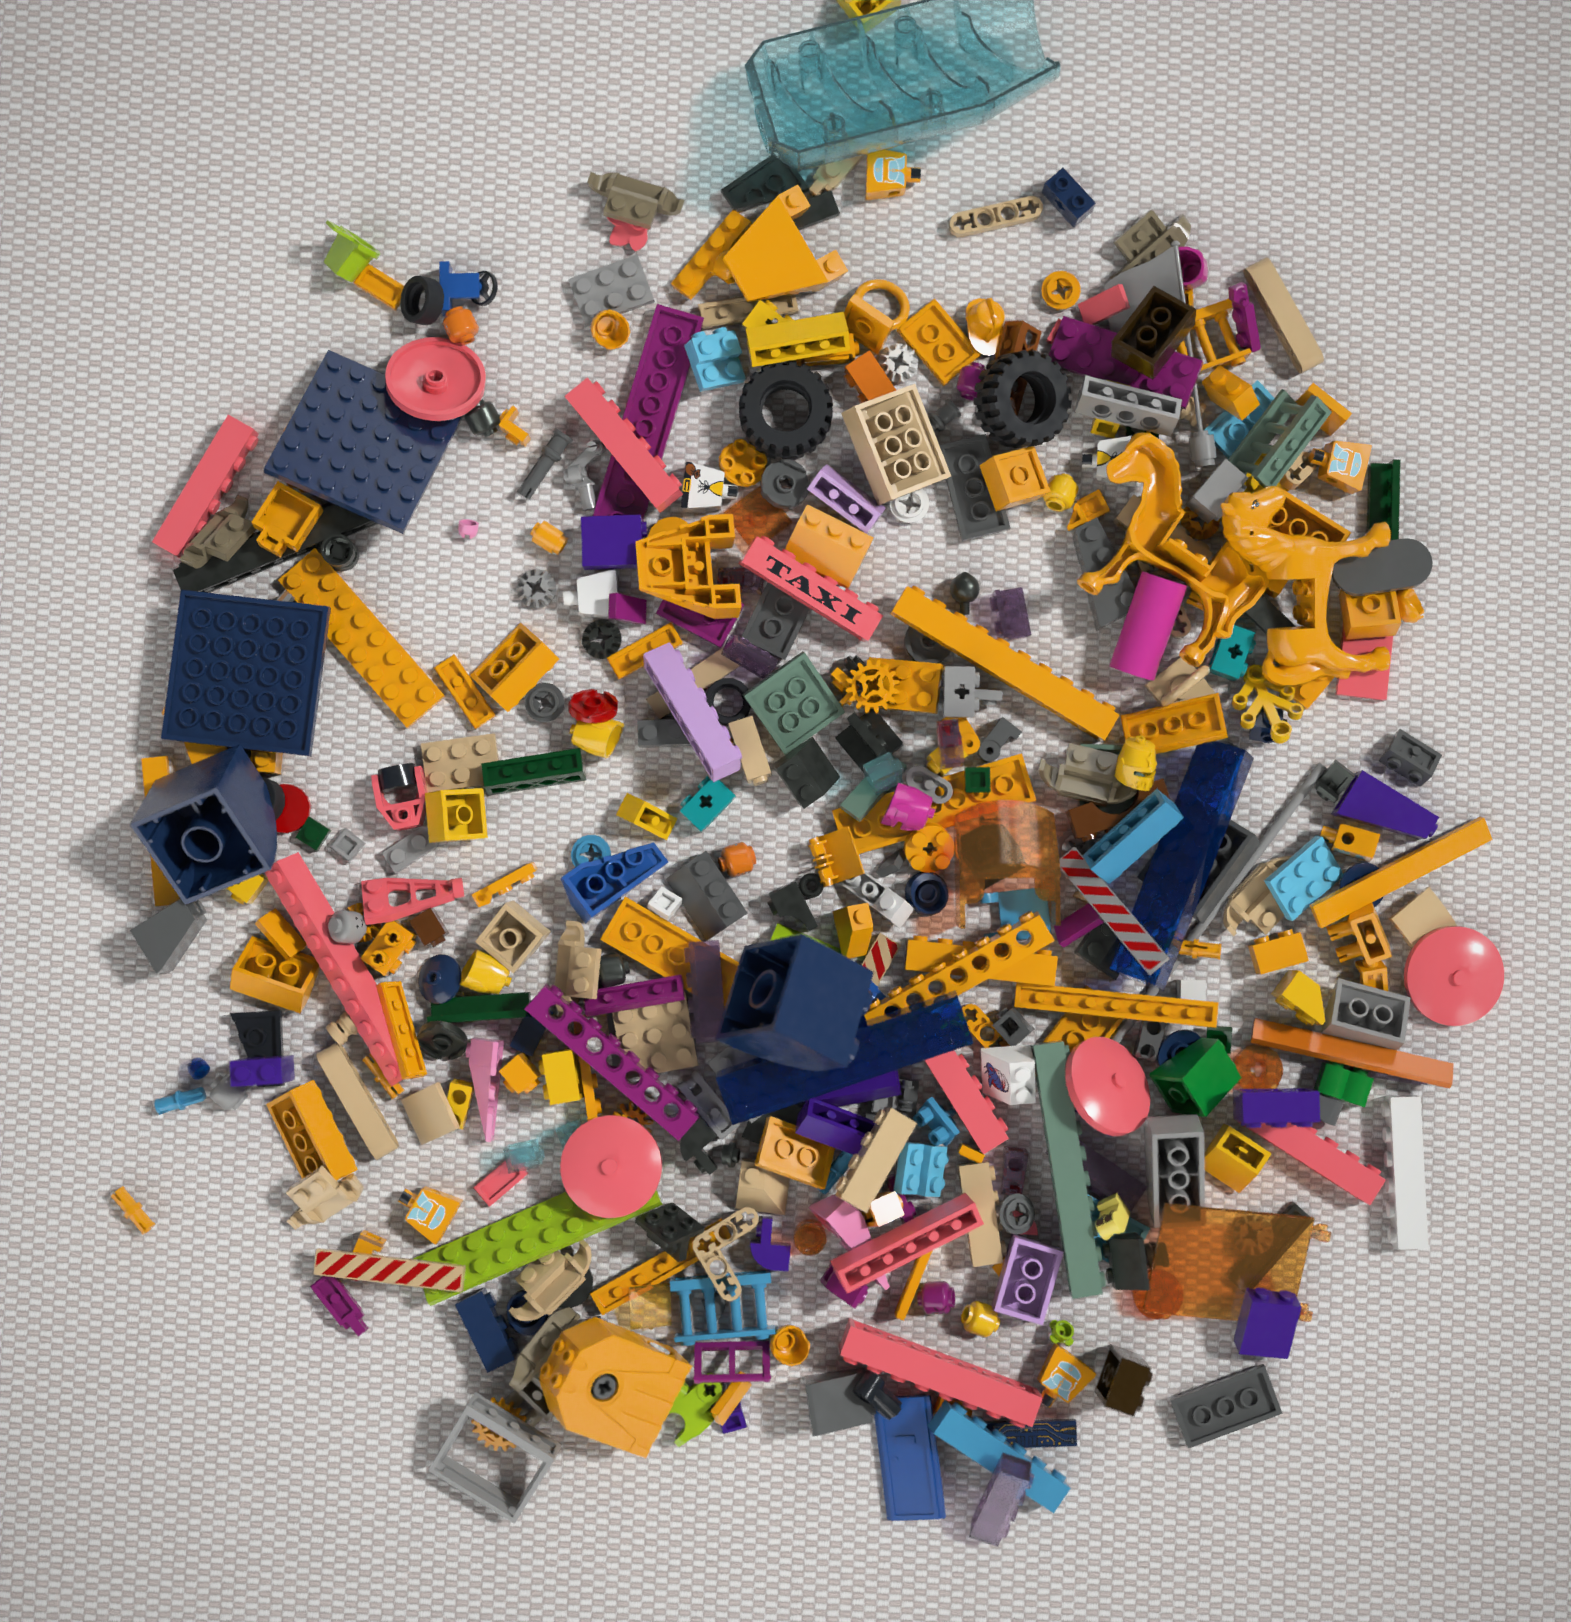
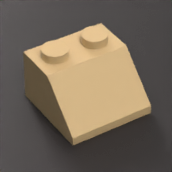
M512 900L503 905L475 942L514 974L536 952L551 931Z

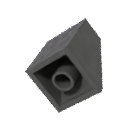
M179 899L130 930L156 973H170L173 971L206 923L207 919L204 915L206 910L199 900L185 905Z
M864 1367L805 1376L813 1437L873 1423L872 1415H876V1409L860 1400L852 1392L865 1373Z

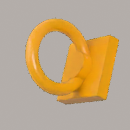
M882 279L866 281L856 289L844 311L849 333H853L855 340H858V342L878 355L883 349L890 332L901 327L908 319L910 305L906 294L894 283ZM874 289L890 292L899 302V315L893 320L864 301V295Z
M1312 383L1295 402L1298 405L1304 406L1311 395L1318 396L1332 412L1320 427V429L1331 436L1347 421L1352 413L1315 383Z

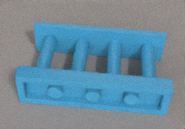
M771 1270L734 1272L741 1286L751 1285L754 1289L757 1326L742 1328L739 1297L735 1301H730L732 1328L717 1330L714 1292L717 1290L708 1275L671 1278L670 1291H676V1294L679 1295L682 1333H675L674 1342H680L681 1346H690L696 1344L695 1341L746 1336H756V1339L771 1338V1334H775V1325H767L764 1288L767 1287L766 1283H771ZM727 1273L724 1278L718 1279L716 1282L718 1285L723 1282L727 1291L733 1297L736 1295L734 1290L737 1288V1285L729 1284L727 1278L732 1276L730 1273ZM701 1289V1292L704 1293L707 1331L692 1332L689 1299L691 1290Z

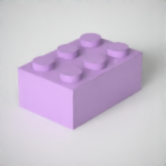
M1012 1234L991 1306L996 1312L1043 1325L1064 1251L1060 1247Z

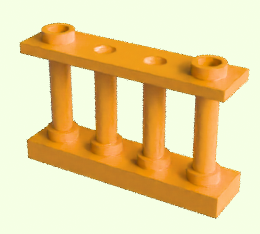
M1229 299L1196 310L1195 325L1192 330H1195L1207 361L1202 366L1199 376L1214 371L1219 365L1222 367L1228 365L1232 367L1240 366L1246 363L1245 359L1251 354L1250 348L1239 351L1227 319L1233 309L1232 301ZM1213 319L1215 322H1218L1230 353L1229 356L1218 360L1204 327L1207 321ZM1183 340L1176 350L1178 353L1188 356Z

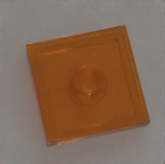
M758 486L724 512V514H733L734 528L748 547L753 538L765 536L771 540L793 524L783 509L771 505L761 496V486Z

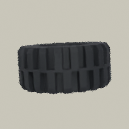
M1035 350L998 356L996 360L990 361L986 365L987 370L981 371L978 377L981 381L975 384L974 392H977V397L973 398L974 405H977L978 412H975L977 420L981 419L982 421L980 427L984 432H990L989 438L994 442L999 441L1000 445L1013 448L1038 446L1044 442L1054 439V434H1059L1064 427L1062 423L1067 422L1069 418L1067 410L1071 408L1072 400H1069L1071 388L1070 386L1067 387L1066 381L1068 378L1065 372H1060L1061 366L1056 361L1051 362L1052 358L1049 355L1040 354L1039 351ZM1019 376L1028 382L1034 393V410L1027 422L1020 420L1011 406V389Z
M789 361V364L779 362L771 367L764 365L759 373L754 372L750 376V381L743 386L742 395L739 399V418L742 431L746 434V439L750 444L753 443L757 451L760 453L764 451L768 453V457L773 459L776 456L782 457V459H790V457L796 456L798 459L804 457V453H811L816 450V446L819 443L822 444L827 432L830 430L833 415L832 396L829 394L827 383L822 382V376L817 371L811 372L810 367L805 364L802 367L798 366L797 361ZM780 390H791L802 395L809 406V416L805 424L796 430L787 432L770 427L763 417L762 409L766 398L772 393Z

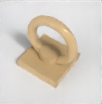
M1181 657L1158 674L1154 681L1151 680L1145 685L1159 705L1164 707L1172 703L1215 693L1204 679L1210 672V668L1203 665L1196 669L1194 666L1186 663Z

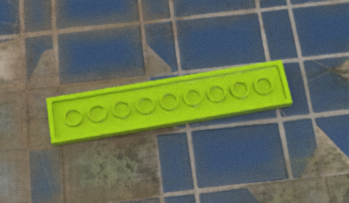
M656 1190L652 1198L637 1211L622 1217L604 1218L584 1211L573 1202L567 1192H564L413 1259L466 1265L464 1288L462 1291L464 1292L663 1204ZM423 1288L427 1303L430 1306L462 1293Z

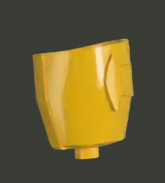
M613 719L602 723L577 721L576 725L572 724L570 727V734H573L571 743L589 754L605 759L609 758L618 744L624 723Z
M1144 736L1128 737L1117 759L1114 775L1116 779L1133 789L1149 791L1153 785L1157 767L1155 745L1151 741L1146 740ZM1134 772L1142 773L1146 777L1134 775Z
M476 949L461 971L462 979L460 985L479 993L499 994L504 986L509 987L512 978L508 977L510 971L493 956Z

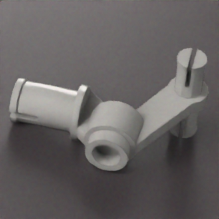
M598 440L588 442L587 448L563 471L566 483H571L576 487V490H579L583 511L595 509L597 504L593 489L595 483L587 477L588 474L585 467L606 450L604 444Z

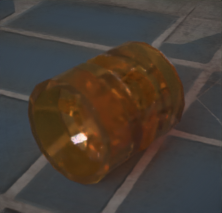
M805 1219L796 1225L794 1229V1243L800 1253L813 1256L819 1254L826 1245V1232L824 1226L819 1221Z

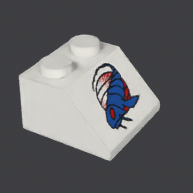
M1031 1044L981 1048L982 1092L1009 1105L1036 1103L1035 1060Z

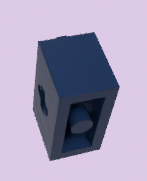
M1063 167L1045 182L1041 192L1073 228L1092 213L1096 204Z

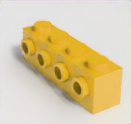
M844 312L746 328L747 345L752 367L850 350L849 330Z

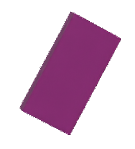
M609 593L608 617L610 619L638 625L646 624V599L619 593Z
M1090 903L1054 925L1058 943L1063 948L1104 922Z

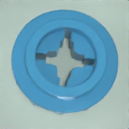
M586 835L578 839L571 851L574 866L577 867L581 863L589 861V858L581 856V854L589 852L591 844L594 852L602 854V856L595 857L593 861L611 855L608 843L596 835Z

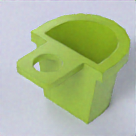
M327 220L326 224L338 234L323 262L336 275L349 282H353L373 258L378 259L381 253L358 235L341 225L339 227Z

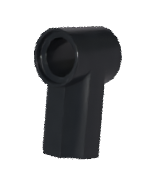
M866 1370L852 1392L860 1400L870 1404L885 1419L890 1420L897 1416L901 1411L902 1402L884 1386L885 1382L881 1377L870 1370Z

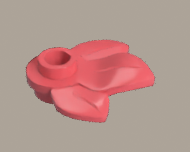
M606 217L615 225L610 235L609 241L611 245L625 246L630 243L631 248L635 252L645 246L648 240L647 231L649 229Z

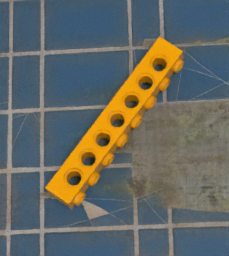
M1032 911L1024 913L1018 918L1019 922L1012 926L1008 923L997 929L998 934L991 938L985 936L974 943L975 947L968 951L964 948L953 955L954 959L947 963L941 961L931 967L932 971L924 976L922 973L914 976L909 980L910 984L903 988L897 986L887 993L888 996L880 1001L878 998L872 1000L871 1006L864 1014V1017L878 1041L1054 942L1055 940L1038 911L1035 913ZM1022 930L1028 931L1029 938L1026 941L1019 942L1016 940L1018 932ZM1005 943L1008 946L1007 951L1004 954H996L994 948L997 944ZM978 955L986 958L984 965L980 967L972 964L973 958ZM953 969H962L964 971L963 976L960 979L951 978L950 973ZM935 980L941 982L942 987L939 991L933 992L928 989L930 982ZM909 994H918L920 996L919 1002L916 1004L908 1003L906 998ZM891 1005L896 1006L898 1013L895 1016H887L884 1013L885 1009Z

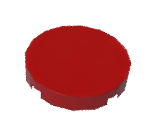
M595 689L582 690L571 696V701L568 703V711L578 721L602 723L613 719L617 715L618 701L614 695L607 691H604V694L597 693Z
M280 784L285 795V807L282 814L276 820L277 832L292 833L300 830L310 816L311 803L309 797L302 789L291 784Z

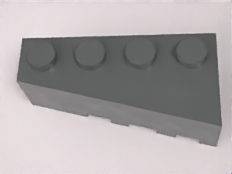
M1097 517L1075 528L1072 532L1082 574L1084 572L1101 570L1116 554ZM1126 570L1123 571L1117 583L1104 585L1098 595H1092L1087 592L1096 631L1127 616L1136 589Z

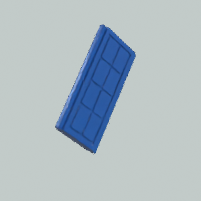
M931 1395L896 1396L902 1402L901 1411L897 1416L887 1420L877 1410L876 1415H874L887 1520L945 1519L946 1511L936 1435L927 1426L933 1418Z

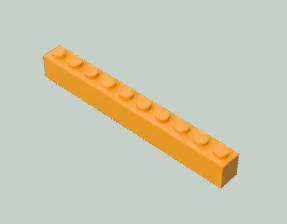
M913 585L911 588L907 586L903 590L890 615L1100 742L1105 741L1120 716L1114 712L1116 709L1114 706L1105 701L1101 704L1093 699L1095 695L1088 690L1082 688L1080 691L1073 687V682L1064 676L1058 678L1051 673L1052 669L1043 663L1037 665L1030 661V655L1021 650H1018V652L1009 648L1010 643L1000 637L994 639L989 636V631L978 624L974 627L966 622L968 618L957 611L953 614L946 610V604L935 598L933 601L924 596L925 592Z

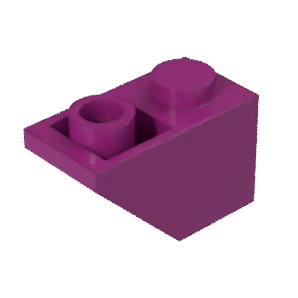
M831 1263L820 1279L825 1288L854 1309H856L858 1304L863 1303L867 1297V1289L869 1287L866 1284L847 1293L840 1284Z

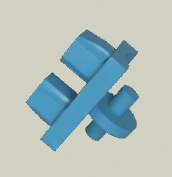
M933 1097L927 1099L913 1117L918 1126L923 1127L927 1124L932 1131L928 1137L934 1146L943 1144L946 1147L960 1133L956 1127V1122L952 1119L956 1114L954 1108L946 1111L942 1105H938Z

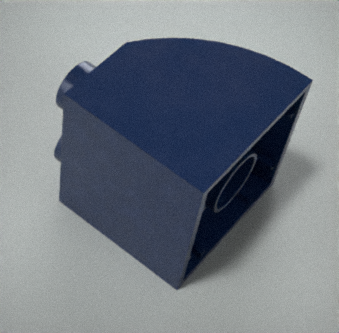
M240 744L155 780L130 823L138 838L185 905L272 869L275 861L277 828L270 794L265 781Z
M805 934L746 945L743 948L715 1039L753 1056L791 1067L811 1071L845 1068L858 1052L859 1041L855 1036L861 1017L869 1010L872 1003L873 995L869 988L874 972Z

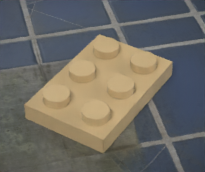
M495 733L421 743L427 792L484 786L481 763L499 761Z

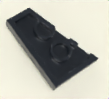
M282 1010L230 1013L248 1058L284 1055ZM285 1083L257 1085V1087L285 1086Z

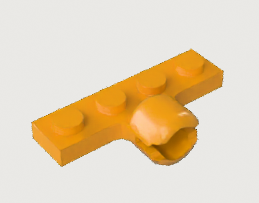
M733 209L672 281L671 285L673 288L692 300L712 276L719 277L727 284H735L736 282L722 258L749 229L752 222Z

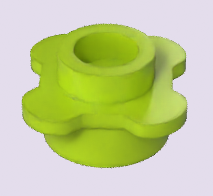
M1052 1320L1049 1324L1051 1328L1050 1341L1053 1344L1063 1343L1065 1346H1071L1073 1344L1071 1337L1074 1335L1073 1326L1065 1320Z

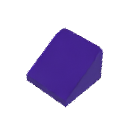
M741 1401L723 1426H721L723 1434L747 1428Z

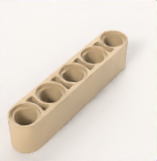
M1266 257L1245 268L1243 271L1245 279L1296 370L1302 374L1324 362V356L1271 260Z
M336 1042L317 1053L316 1057L372 1156L379 1160L399 1148V1143L343 1045L341 1046Z

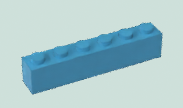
M944 1401L927 1425L933 1434L1054 1513L1071 1489L1065 1482L1067 1477L1055 1468L1053 1471L1045 1467L1047 1464L1039 1457L1034 1455L1031 1458L1026 1455L1027 1450L1018 1443L1014 1442L1011 1445L1005 1441L1007 1437L997 1429H994L993 1432L987 1429V1424L976 1415L973 1418L966 1415L967 1410L958 1403L954 1402L951 1405Z

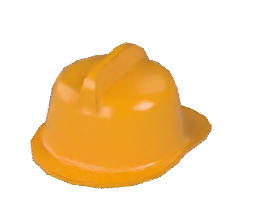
M992 298L974 299L967 305L965 310L971 345L982 355L990 356L996 354L1005 320L1003 308L993 301Z

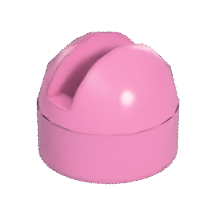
M470 519L460 520L458 524L460 536L464 539L465 535H469L470 539L474 538L477 535L479 523Z

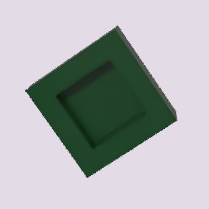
M990 767L964 768L965 793L991 792Z
M308 817L295 838L314 850L319 851L331 829L312 817Z
M1207 1027L1206 1038L1219 1039L1225 1046L1227 1054H1231L1232 1027Z

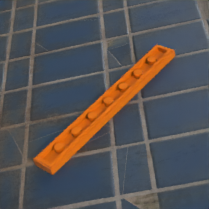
M1255 1018L1253 1021L1250 1043L1449 1089L1453 1083L1454 1063Z

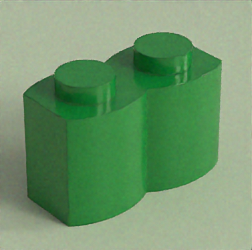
M1332 1061L1329 1064L1322 1062L1313 1090L1365 1107L1374 1080L1367 1077L1368 1071L1355 1067L1353 1071L1344 1069L1345 1064Z

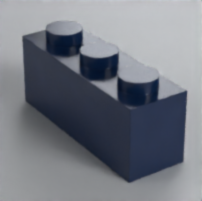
M483 1288L458 1300L455 1306L487 1373L514 1361L518 1356L516 1352L519 1351L515 1339L513 1337L509 1338L505 1330L508 1328L505 1318L502 1314L498 1315L494 1307L497 1305L494 1295L491 1291L487 1292L486 1288Z

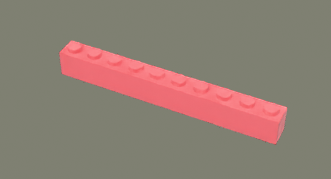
M299 852L275 862L272 869L264 873L279 896L281 903L285 906L294 925L298 928L307 947L314 955L320 969L327 977L332 989L355 1024L358 1033L363 1038L390 1086L392 1087L403 1081L377 992V984L363 960L360 959L361 957L353 944L339 943L331 938L328 923L334 911Z

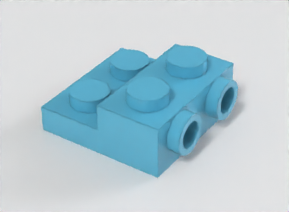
M721 327L714 330L711 335H706L704 331L693 334L691 339L684 345L700 392L743 383L746 380L739 359L742 350L735 330L727 331L726 327Z
M906 1142L898 1158L894 1191L898 1194L940 1197L941 1190L945 1187L943 1174L945 1165L949 1161L948 1147L934 1146L930 1143Z

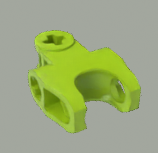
M709 1372V1373H705L704 1375H707V1374H716V1373ZM684 1382L669 1412L677 1413L685 1420V1426L674 1438V1443L678 1447L700 1435L714 1421L710 1407L721 1397L722 1382L693 1384L691 1387ZM706 1384L709 1386L714 1384V1392L712 1390L705 1391Z

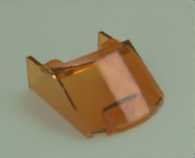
M1001 799L978 803L955 814L953 819L956 925L960 929H965V904L977 903L983 898L985 879L1034 878L1035 894L1041 900L1049 901L1050 922L1055 926H1061V869L1054 813L1030 802Z

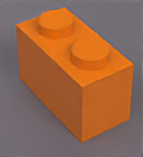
M870 350L845 366V375L843 377L850 388L855 387L859 393L857 398L860 404L896 391Z

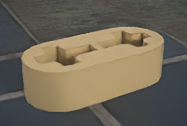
M1301 452L1280 480V484L1285 489H1295L1316 469L1317 464L1309 462V452ZM1303 462L1306 464L1304 469L1300 466ZM1291 473L1295 475L1293 479L1289 477Z

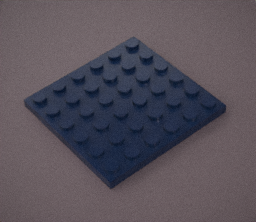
M328 350L267 461L264 473L404 534L464 415L444 421H429L413 417L402 411L391 400L386 388L385 374Z
M181 590L161 739L223 747H234L240 744L243 749L311 757L331 608L321 605Z

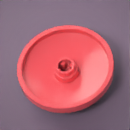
M440 337L422 338L405 344L392 355L385 372L387 392L395 405L413 417L429 421L450 420L468 413L480 402L486 385L485 369L477 354L467 346L461 345V343H453L450 339Z
M1445 926L1424 935L1411 949L1404 968V984L1408 997H1411V1003L1423 1016L1443 1025L1461 1026L1479 1020L1496 1004L1504 984V967L1497 948L1486 936L1478 931L1462 926Z
M1092 1037L1074 1047L1066 1062L1065 1080L1071 1101L1081 1117L1097 1131L1110 1136H1123L1138 1129L1145 1122L1149 1113L1150 1090L1144 1071L1136 1058L1123 1045L1105 1037Z
M615 1115L597 1117L577 1128L565 1144L560 1163L561 1178L569 1197L584 1211L604 1218L626 1216L643 1207L657 1190L662 1175L660 1149L651 1133L638 1122L627 1117Z

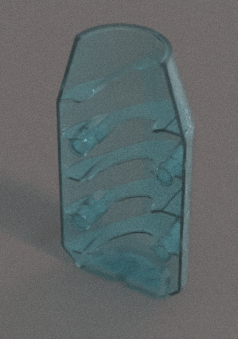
M921 0L764 40L744 65L749 93H751L754 102L753 110L764 147L769 154L797 172L982 125L1058 79L1061 69L1059 61L1055 62L1048 57L1045 59L1037 30L1034 0Z

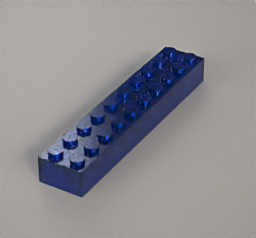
M1218 741L1196 746L1174 802L1184 818L1160 839L1132 910L1133 916L1170 959L1153 974L1149 975L1120 941L1110 969L1115 973L1164 991L1254 758L1247 750Z
M956 990L859 1023L855 1036L859 1041L858 1052L845 1068L811 1071L758 1057L717 1071L716 1081L732 1125L974 1044Z

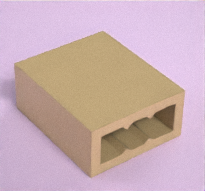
M753 716L728 723L733 741L742 754L740 762L747 783H753L754 786L767 783L768 777H771V770Z

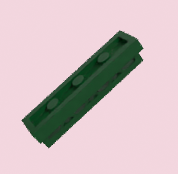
M1393 459L1389 463H1370L1368 465L1367 532H1369L1374 524L1386 522L1390 528V540L1399 539L1400 460Z
M580 748L481 763L484 788L489 796L586 780Z
M531 992L453 997L444 1004L431 1003V1016H426L427 1023L430 1021L457 1023L532 1017L525 1010L531 1001Z

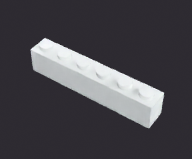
M1384 1096V1102L1381 1103V1113L1385 1117L1386 1127L1382 1129L1383 1141L1387 1144V1152H1384V1165L1388 1167L1385 1189L1389 1193L1386 1213L1391 1222V1228H1388L1387 1231L1388 1241L1392 1243V1247L1398 1250L1429 1248L1421 1096Z

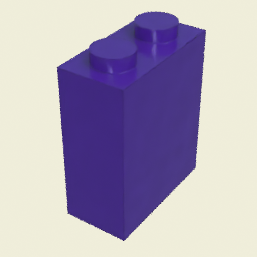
M641 515L581 517L582 566L584 570L637 568L635 542L647 536V521L642 522Z
M294 1055L242 1058L230 1061L231 1087L283 1084L295 1080Z
M1246 1288L1233 1339L1239 1354L1288 1359L1301 1311V1305L1295 1293L1286 1290L1278 1292L1269 1291L1264 1288Z

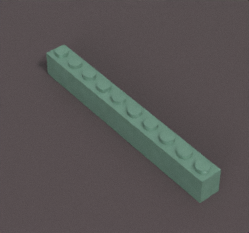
M1062 1040L1031 1044L1035 1060V1075L1062 1249L1064 1251L1069 1294L1072 1299L1102 1295V1287H1106L1104 1272H1099L1098 1262L1102 1261L1100 1247L1095 1246L1094 1237L1098 1236L1096 1221H1091L1090 1211H1094L1092 1196L1087 1195L1086 1186H1090L1088 1171L1083 1169L1082 1161L1086 1160L1084 1145L1080 1146L1078 1137L1082 1135L1080 1120L1076 1121V1108L1069 1096L1065 1080L1066 1062L1070 1054L1069 1046L1064 1045Z

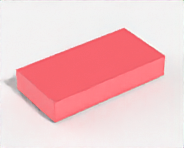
M1118 284L1079 303L1078 307L1083 322L1095 325L1130 308L1123 284Z
M512 1154L479 1182L474 1189L490 1207L522 1180L528 1172Z

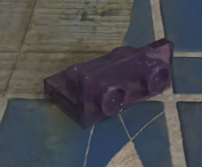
M1023 587L1002 591L1000 589L994 590L992 593L993 597H990L989 600L991 611H996L998 620L994 621L996 636H1001L1005 641L1031 636Z
M734 634L728 637L721 652V655L761 679L766 677L778 663V659L771 656L769 652L759 649L751 644L749 640Z

